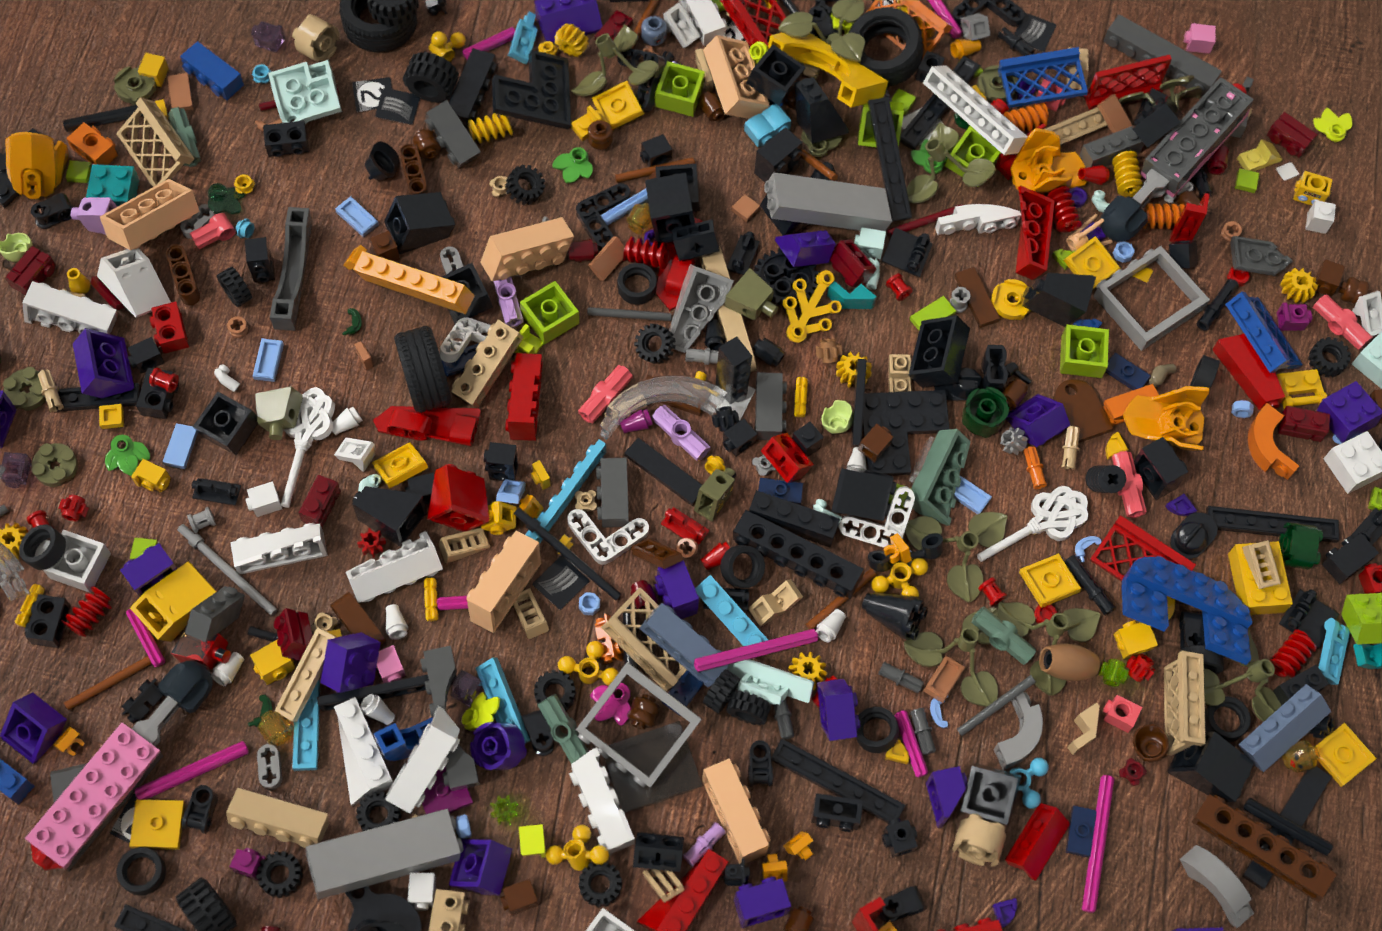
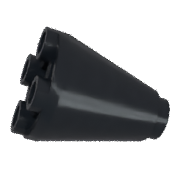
M874 592L873 594L867 593L862 603V609L866 610L867 614L905 640L917 639L921 619L924 620L928 613V607L924 606V599L917 596Z

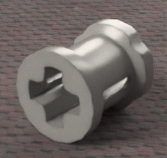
M957 287L952 291V298L949 300V303L956 310V313H962L966 310L967 302L971 296L970 292L964 287Z
M206 507L204 511L197 514L187 515L194 533H197L199 529L206 526L216 525L209 507Z

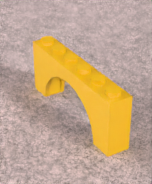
M785 33L770 36L768 50L772 45H775L798 62L821 68L841 81V86L837 99L851 108L867 104L868 100L884 97L888 84L886 79L858 62L835 54L829 44L810 33L802 38L791 37Z

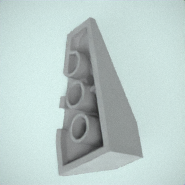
M692 264L689 265L669 329L673 333L672 337L676 340V342H673V345H676L675 350L685 353L686 348L692 345L708 321L710 322L719 307L725 303V297L729 293L734 280Z

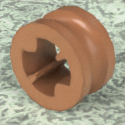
M1229 221L1221 231L1222 237L1227 241H1231L1232 236H1240L1242 228L1237 222ZM1230 228L1234 230L1233 235L1229 233Z
M233 317L227 323L229 333L235 338H242L248 332V325L242 317ZM240 324V330H236L235 325Z
M691 538L681 539L676 546L677 551L682 553L684 558H691L698 551L697 542ZM686 542H689V546L693 548L692 551H688L689 554H685L686 551L682 549Z

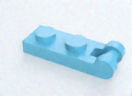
M1329 618L1324 624L1326 635L1318 668L1329 684L1339 685L1350 631L1345 625H1340L1337 620Z

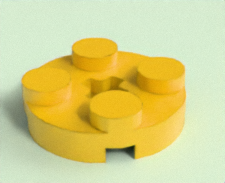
M1008 279L994 288L991 301L998 315L1009 320H1022L1030 312L1029 309L1022 306L1024 301L1023 293L1028 287L1025 283L1015 279ZM1013 296L1018 302L1011 303L1008 299Z

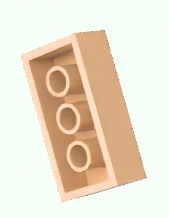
M716 35L703 51L724 113L750 119L762 113L770 105L767 97L746 84L752 69L755 67L754 60L749 54L748 43Z
M167 179L100 216L108 239L129 250L139 248L141 244L148 240L157 238L164 231L173 229L180 222L192 218L194 214L200 211L193 190L171 179Z
M563 217L496 234L489 237L480 263L492 282L505 280L514 275H523L532 270H541L550 265H559L565 260L574 235Z
M515 531L512 537L509 536L506 539L503 550L500 554L494 556L491 567L488 571L482 573L479 584L475 589L472 588L467 595L466 600L471 622L492 633L496 631L541 565L538 541L518 531Z
M729 758L704 769L702 782L720 823L726 831V836L738 863L740 864L742 858H744V863L747 864L765 856L769 847L768 842L771 840L765 828L762 829L758 822L761 818L757 808L751 807L749 802L751 796L747 786L741 785L739 780L741 774L736 764L732 765Z

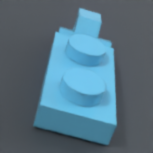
M530 11L524 16L523 20H519L508 54L509 57L523 64L529 61L528 54L533 48L538 30L533 25L536 14Z

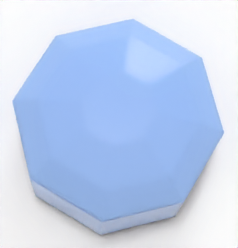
M1123 241L1117 243L1113 255L1115 260L1124 263L1131 260L1135 250L1132 244Z
M1239 400L1232 404L1231 413L1235 417L1247 418L1252 416L1254 405L1251 402Z
M586 592L579 598L580 611L584 615L596 614L600 610V598L595 593Z
M466 814L457 816L455 821L458 837L461 840L471 838L472 834L468 816Z

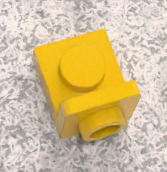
M590 105L587 107V114L571 123V129L584 141L588 138V127L590 124L597 120H603L602 115Z

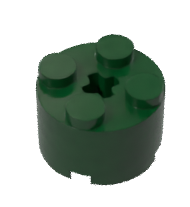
M986 387V389L978 388L972 391L962 411L963 425L973 434L983 438H989L999 432L1009 413L1005 395L992 387Z
M1287 522L1283 527L1287 528L1285 534H1280L1279 537L1284 566L1309 570L1313 565H1318L1321 558L1318 548L1323 538V531L1318 530L1316 526Z

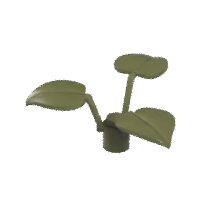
M862 0L837 1L832 7V14L835 18L840 19L838 34L832 33L827 39L817 24L812 23L813 16L807 12H796L787 16L780 24L778 30L788 36L802 38L809 35L813 28H815L822 41L829 44L835 54L848 60L860 62L865 47V40L856 33H847L842 36V26L844 20L854 23L863 15L864 2Z
M624 25L614 40L607 33L602 34L596 39L595 44L600 50L598 55L601 61L602 72L595 71L590 73L572 92L580 96H589L597 93L604 87L607 82L605 78L607 73L604 57L612 58L617 55L633 71L628 78L632 85H640L649 80L659 70V65L655 61L647 60L641 62L637 68H634L623 57L621 51L629 50L638 40V35Z
M1193 75L1172 79L1160 85V90L1170 88L1171 100L1178 108L1179 99L1190 97L1199 99L1202 93L1201 87L1195 86L1174 95L1175 86L1191 82L1194 79ZM1144 92L1129 94L1119 99L1121 105L1141 98H1147L1151 104L1155 101L1148 93Z
M939 122L930 140L925 145L930 155L928 160L930 162L931 177L926 174L919 175L909 183L907 187L909 202L920 203L927 201L937 192L939 185L936 181H933L935 179L934 161L942 162L948 157L958 168L966 172L962 180L969 187H977L985 183L994 175L996 167L991 161L980 158L972 160L968 168H964L948 152L959 142L958 133Z
M997 512L977 514L968 524L969 531H966L960 537L955 536L943 539V543L957 542L958 549L965 552L962 566L956 565L948 572L947 584L955 595L966 602H972L980 593L978 587L983 583L981 569L975 564L966 565L971 554L970 551L978 543L983 547L989 548L1003 539L1007 515ZM928 516L908 520L905 529L908 541L916 550H922L921 542L925 536L932 533L942 534L939 522Z
M1000 602L997 609L998 618L1001 621H1009L1014 624L1018 630L1017 634L1021 637H1025L1029 629L1036 630L1046 626L1048 634L1054 637L1052 645L1057 644L1059 637L1065 631L1074 641H1089L1096 632L1101 615L1092 610L1073 608L1065 610L1063 613H1056L1050 620L1045 619L1044 622L1033 625L1035 622L1034 612L1025 604ZM1039 660L1030 668V675L1036 681L1034 685L1047 695H1056L1063 689L1066 680L1055 678L1042 671Z
M987 608L998 617L997 608ZM978 611L965 618L959 638H955L944 649H942L943 642L941 638L932 632H921L916 640L904 641V648L909 657L925 667L939 665L942 662L941 653H946L955 645H958L964 652H970L971 676L965 677L962 680L960 689L963 697L972 704L984 707L997 700L998 687L994 677L987 671H980L977 674L974 671V653L977 641L980 644H991L989 641L990 637L972 623L971 619Z
M1248 628L1251 660L1247 665L1240 663L1241 666L1248 667L1247 672L1220 684L1218 676L1213 671L1204 669V704L1209 706L1220 705L1225 700V694L1221 688L1248 677L1252 682H1260L1255 689L1257 696L1252 699V707L1256 716L1264 722L1282 705L1271 689L1263 687L1268 682L1267 678L1274 674L1275 669L1268 659L1258 660V651Z

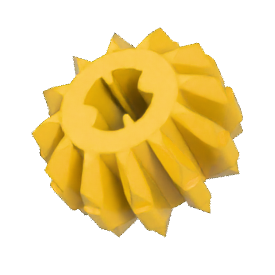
M567 23L558 29L554 37L559 49L571 57H578L585 52L589 44V38L584 35L585 32L581 31L579 27L577 28L574 24L569 25Z
M1294 268L1291 272L1286 273L1280 285L1283 288L1281 294H1287V300L1292 298L1294 303H1297L1299 300L1305 303L1308 299H1312L1318 289L1316 284L1317 278L1311 277V272L1306 273L1304 268L1299 271Z
M850 351L848 357L843 355L840 361L837 362L836 376L841 377V384L847 382L848 388L852 384L855 385L856 361L858 359L868 360L867 356L861 358L860 352L854 356ZM866 362L865 384L872 374V365Z
M6 523L5 529L2 530L0 528L1 558L3 557L6 561H10L12 557L14 560H19V547L22 539L28 533L26 527H21L18 523H14L11 527L10 524Z
M801 652L799 659L795 657L792 659L793 665L789 666L788 671L794 675L812 680L814 682L813 690H816L817 682H823V678L827 676V672L824 670L826 663H819L821 660L820 655L814 659L812 658V652L808 653V657ZM807 668L810 669V670H812L811 674H810V672H809L808 674H805V673H804V669H805L806 671H807Z

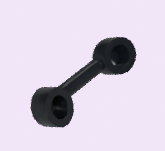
M938 533L925 536L921 542L922 550L910 552L912 561L916 558L930 560L938 558L944 551L943 536ZM875 550L868 554L869 566L877 572L888 571L894 564L890 562V555L885 556L884 551Z

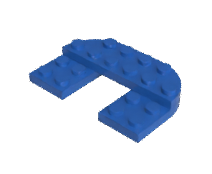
M1161 556L1143 557L1137 559L1122 579V609L1124 616L1164 632L1169 626L1167 596L1202 610L1205 649L1245 665L1249 663L1251 653L1248 628L1252 624L1250 609L1228 589L1224 582L1211 579L1202 573L1190 571L1183 565L1170 562Z

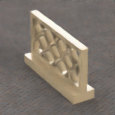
M140 97L136 102L138 108L116 134L148 181L155 187L167 179H172L185 163L191 164L195 158L154 101ZM143 114L144 125H139V117ZM138 128H143L142 139H137ZM149 128L154 130V139H148ZM129 129H132V137L128 140L125 134ZM137 143H142L141 154L136 152ZM148 143H153L152 154H147ZM159 143L164 144V154H158ZM147 157H152L151 168L146 166ZM158 157H163L162 168H157ZM169 157H173L176 161L172 168H168ZM157 172H162V179L158 183L156 181Z
M639 587L601 628L663 690L667 691L678 682V679L687 669L679 663V671L674 675L669 670L668 661L676 660L673 657H668V653L664 649L663 657H656L652 653V645L658 644L652 641L649 636H647V641H640L636 637V629H639L641 625H636L635 613H646L647 619L650 613L659 606ZM638 595L645 601L646 609H635L634 599ZM621 613H631V625H624L617 617Z
M1181 651L1178 653L1177 660L1164 667L1165 733L1169 740V750L1167 753L1169 756L1192 745L1202 746L1205 744L1203 654Z

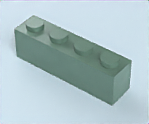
M958 429L939 430L911 487L915 496L912 508L918 514L932 517L946 526H950L952 518L949 517L950 510L955 507L956 499H954L956 487H960V470L965 466L971 442Z

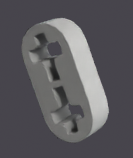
M203 204L199 206L200 212L194 214L192 218L181 222V231L185 237L192 239L190 233L208 224L210 219L216 215L211 205ZM206 213L210 214V216L207 217L206 215L203 216L202 214ZM188 226L194 227V229H193V230H191L190 228L187 229V227H188Z
M443 248L440 258L445 274L453 272V269L457 270L464 267L456 248ZM451 254V256L453 257L452 263H450L449 259L447 258V255Z
M266 744L260 747L257 753L258 776L261 785L265 789L274 790L282 782L280 753L274 745ZM267 751L275 754L270 758L271 764H268L266 758L263 757L267 755ZM268 770H271L273 776L276 777L272 780L271 784L265 780V778L269 777Z

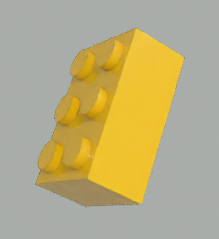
M1279 541L1269 543L1281 584L1258 589L1242 549L1244 546L1255 543L1235 544L1228 553L1236 595L1250 609V615L1285 613L1293 604ZM1260 550L1255 551L1256 555L1261 554ZM1263 558L1258 559V564L1265 562ZM1267 567L1260 568V571H1261V572L1268 571V568H1267ZM1270 575L1262 577L1263 581L1272 579Z

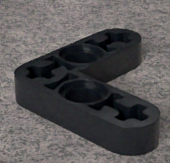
M963 0L954 8L952 13L958 26H962V17L978 14L985 7L1013 27L1021 25L1025 16L1022 8L1011 0ZM975 2L978 4V7L973 8L968 3ZM1001 2L1006 7L999 8L996 6V3Z
M631 48L627 51H621L625 59L627 56L632 57L631 60H626L634 68L638 67L639 58L642 55L643 61L652 60L659 65V70L651 77L652 85L648 88L649 80L640 84L636 95L642 111L650 112L655 105V92L665 67V59L663 56ZM617 56L618 63H619L620 65H623V66L628 67V66Z
M616 184L580 201L576 206L577 218L593 243H597L599 251L606 245L602 243L600 235L603 234L606 242L610 241L613 237L601 215L630 198V188L626 184ZM606 199L609 203L606 206H601L598 204V201ZM585 208L586 211L589 210V213L582 211V209ZM592 223H599L601 225L598 230H593L589 226Z

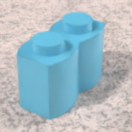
M774 104L762 113L747 120L744 131L759 148L786 127L790 131L791 120L780 106Z

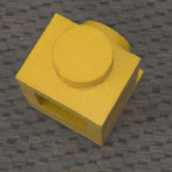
M142 459L131 476L136 486L141 487L142 485L150 491L155 489L162 492L167 489L170 483V476L166 469L145 459Z

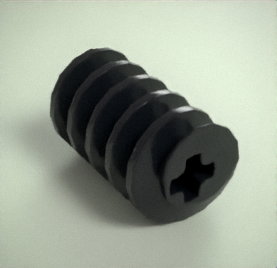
M1098 465L1091 467L1087 471L1085 480L1088 488L1093 492L1116 493L1125 486L1126 474L1123 469L1115 465Z

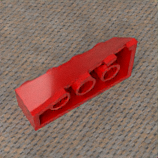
M1020 185L1018 190L1021 207V229L1015 273L1034 280L1047 271L1055 200Z
M708 849L703 858L679 880L683 885L684 891L666 902H663L660 898L636 922L649 931H688L724 874L729 861Z

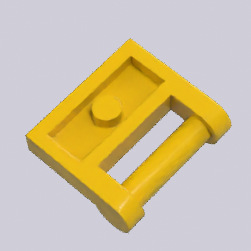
M1317 369L1276 374L1285 395L1284 400L1281 402L1284 409L1286 406L1293 407L1317 403L1320 405L1322 399L1327 397ZM1313 392L1315 394L1313 396L1292 398L1291 396H1289Z

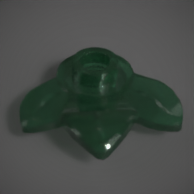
M220 183L212 184L207 192L209 198L208 207L213 213L218 214L223 210L229 214L241 212V205L238 200L244 198L245 193L240 194L234 187L226 188L225 185Z

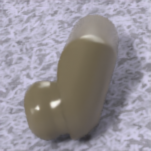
M1174 364L1158 365L1151 374L1149 384H1154L1155 387L1162 385L1167 375L1176 372V366Z

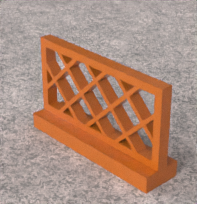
M875 0L867 12L882 7L898 9V6L905 5L910 16L922 18L923 27H920V30H923L925 52L923 57L927 51L932 52L945 33H949L953 28L919 0H899L902 3H897V0H893L894 4L885 6L884 0ZM935 29L939 33L933 40H927L926 30ZM884 34L898 47L904 50L906 44L900 43L899 36L896 35V38H894L892 35L895 34Z

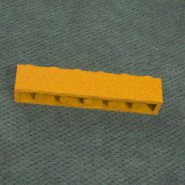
M363 251L353 268L365 281L463 314L467 313L475 297L464 284Z

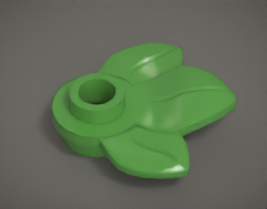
M925 139L921 144L920 150L911 151V157L916 164L923 166L925 171L931 173L928 160L930 155L925 148L929 140ZM948 157L942 162L934 161L935 174L943 169V163L947 161Z
M581 147L572 149L569 154H560L552 165L555 169L563 170V179L566 183L576 182L580 176L590 178L593 172L592 164L588 161V153Z
M118 435L111 441V450L106 454L105 464L109 471L119 467L123 473L132 476L138 467V460H149L150 453L143 443L133 442L127 435ZM125 442L126 446L123 449H119L118 444Z

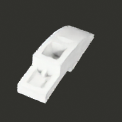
M990 204L956 206L953 215L938 218L935 229L937 235H949L955 231L971 230L974 227H977L979 234L984 232L992 233L998 229H1011L1017 226L1021 213L1008 207Z

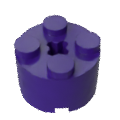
M487 722L480 725L473 734L475 735L474 741L470 745L472 758L477 765L485 769L509 770L517 766L521 759L526 756L527 750L523 734L515 724Z

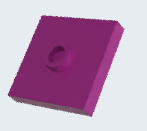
M446 765L442 771L438 769L435 773L437 778L431 789L426 788L423 792L425 798L422 806L426 814L448 809L449 814L473 804L467 788L451 791L450 786H445L443 772H447Z

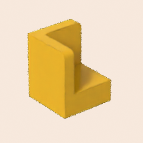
M145 53L138 73L142 76L154 78L156 86L162 87L169 67L165 57Z

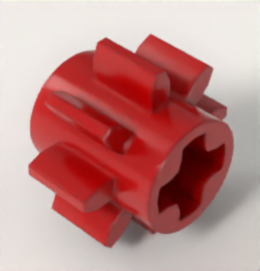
M69 495L66 499H61L58 507L61 510V516L73 522H77L81 517L85 518L89 509L86 507V500L77 495Z
M369 528L365 534L360 533L362 541L357 542L359 548H363L362 553L364 556L368 553L375 558V554L384 552L381 545L386 544V540L381 538L380 530L373 532Z
M1139 654L1138 657L1132 655L1126 665L1129 668L1127 674L1138 682H1142L1144 678L1149 681L1155 673V668L1152 667L1154 662L1144 654Z

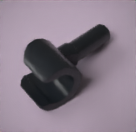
M1011 362L1006 365L1008 378L1015 375L1028 385L1031 383L1032 380L1019 371L1016 363Z

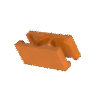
M1154 384L1105 400L1103 408L1112 426L1125 422L1123 417L1124 411L1137 395L1147 397L1158 396L1159 394Z

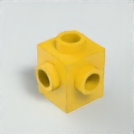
M500 501L492 502L491 505H488L489 522L481 525V529L490 531L493 535H502L505 531L516 527V516L514 515L516 506Z

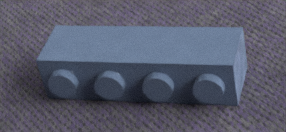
M663 603L652 611L639 628L699 681L701 680L707 688L729 666L725 665L697 672L694 668V660L696 658L722 651L712 647L706 637L697 634L687 621L681 620L675 615V611L670 606Z
M1306 684L1238 745L1245 756L1254 762L1253 765L1264 772L1322 721L1331 710L1323 696Z

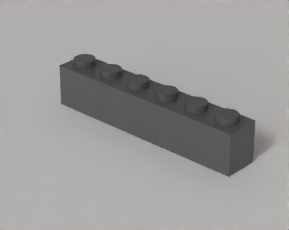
M1120 14L1107 30L1103 40L1110 47L1123 52L1139 62L1170 54L1172 61L1165 76L1172 80L1193 75L1194 79L1182 86L1186 88L1200 86L1202 89L1201 96L1213 86L1222 70Z

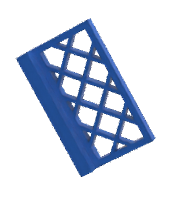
M1075 47L1000 60L998 73L1002 79L1008 107L1012 108L1087 95L1088 90L1079 59V48ZM1075 65L1077 71L1073 75L1064 69L1067 66ZM1047 69H1054L1058 73L1052 78L1045 72ZM1034 72L1039 76L1035 81H1032L1026 77V74ZM1061 74L1070 79L1066 85L1057 80ZM1014 75L1019 80L1014 85L1007 81L1006 76ZM1041 77L1051 82L1047 88L1038 84ZM1022 80L1031 85L1027 92L1017 87ZM1075 81L1081 85V90H1073L1069 86ZM1055 84L1063 90L1061 93L1055 94L1050 91V88ZM1034 87L1043 92L1039 97L1029 93ZM1014 90L1023 95L1021 100L1012 101L1011 95Z
M1240 292L1225 304L1270 373H1274L1278 369H1298L1303 365L1259 297H1248L1246 292Z

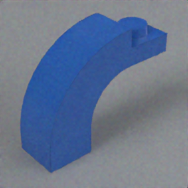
M431 717L406 729H398L396 723L375 732L374 738L385 759L396 761L408 758L414 746L420 744L419 740L428 723L431 725L433 718Z

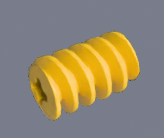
M494 113L492 114V120L486 115L484 116V122L479 117L476 119V124L472 119L468 122L470 136L473 140L477 139L480 144H482V137H485L487 142H490V135L497 140L498 133L505 138L506 131L513 136L508 116L500 115L498 118Z
M1135 151L1119 153L1112 160L1116 185L1118 187L1117 191L1123 197H1134L1142 188L1143 182L1141 180V173H1139V161L1136 159L1137 153Z

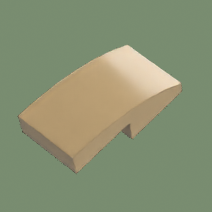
M889 354V392L911 391V380L908 375L911 366V355Z

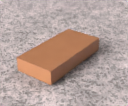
M188 73L167 76L172 108L179 107L185 109V111L194 110Z
M1115 94L1097 105L1112 134L1132 126Z
M613 236L588 265L599 280L604 281L623 259L625 246L618 237Z
M945 656L923 691L943 703L965 667L950 657Z

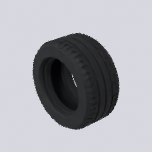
M340 0L339 11L344 32L347 38L361 49L378 53L395 50L404 45L415 32L417 14L413 15L411 21L406 20L407 23H399V26H394V24L386 26L385 23L369 24L358 18L361 11L368 7L367 0Z
M882 7L864 13L852 24L853 26H851L848 33L861 35L865 40V46L872 38L885 33L895 34L905 41L906 46L904 50L892 60H874L868 57L863 50L861 61L858 62L888 81L887 87L906 81L917 71L923 58V41L920 27L912 16L897 8Z
M422 326L419 329L414 328L404 333H397L394 340L415 411L422 413L426 410L429 411L433 410V408L437 409L441 406L449 405L452 398L432 328Z

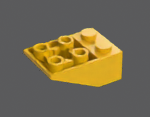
M187 561L145 591L130 609L158 640L172 642L187 626L191 609L217 591Z

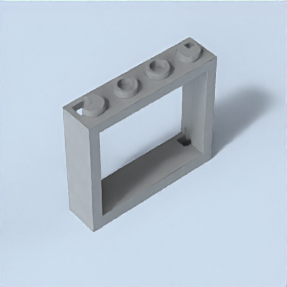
M1162 246L1155 250H1148L1143 255V258L1133 260L1124 270L1119 269L1109 280H1102L1096 286L1097 290L1093 296L1141 351L1202 312L1210 301ZM1156 261L1192 302L1145 332L1113 296L1110 290Z
M627 662L577 727L576 731L580 733L577 737L588 745L592 742L596 745L601 756L606 759L609 756L616 761L615 766L626 774L629 771L635 775L633 780L644 788L646 785L649 787L653 785L702 719ZM627 674L690 722L650 777L587 729Z

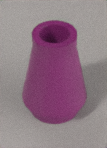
M640 409L625 420L620 421L624 434L649 429L648 427L653 425L647 409Z

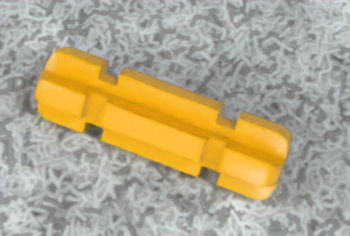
M797 377L795 417L803 418L806 414L808 379L806 377Z
M425 578V618L427 621H437V581L435 578Z
M33 584L29 590L30 595H27L20 609L21 614H18L15 620L18 626L26 627L27 623H30L31 619L29 618L32 617V604L37 600L38 594L43 595L45 591L41 585Z

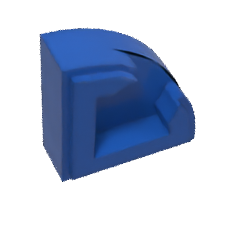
M1079 319L1073 325L1100 328L1102 322L1097 319Z

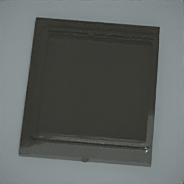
M680 721L610 744L609 746L650 777L681 736L683 730ZM687 741L684 742L651 787L646 785L643 788L633 780L635 775L629 771L625 774L618 769L613 758L610 756L608 759L604 758L611 782L624 813L636 811L703 786Z

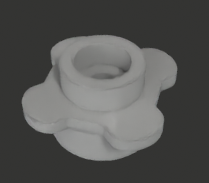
M764 455L759 458L755 457L752 460V464L756 466L760 476H766L772 470H776Z

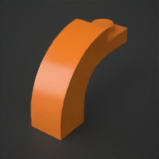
M1266 403L1250 425L1248 431L1249 451L1256 464L1264 472L1271 467L1279 476L1288 480L1298 469L1299 465L1282 453L1275 445L1273 431L1284 415Z

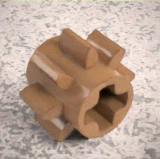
M823 339L820 341L821 346H816V356L819 359L822 358L823 363L838 361V356L843 355L842 345L836 343V339Z

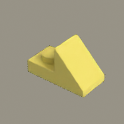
M1263 139L1259 142L1257 148L1241 153L1237 157L1243 169L1249 171H1257L1282 161L1274 145Z

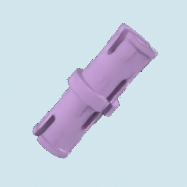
M715 822L702 837L699 836L696 839L697 842L682 857L689 865L694 867L708 849L713 850L712 846L726 834V831Z

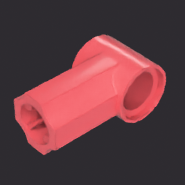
M218 213L210 219L208 224L191 232L190 235L200 250L219 239L221 241L229 240L235 235L236 230L225 213Z

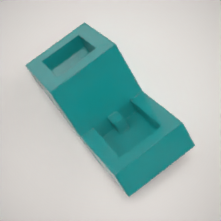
M835 281L829 285L827 292L828 298L841 303V309H872L877 297L862 284L849 294Z
M1382 643L1376 645H1353L1359 667L1366 669L1382 668Z

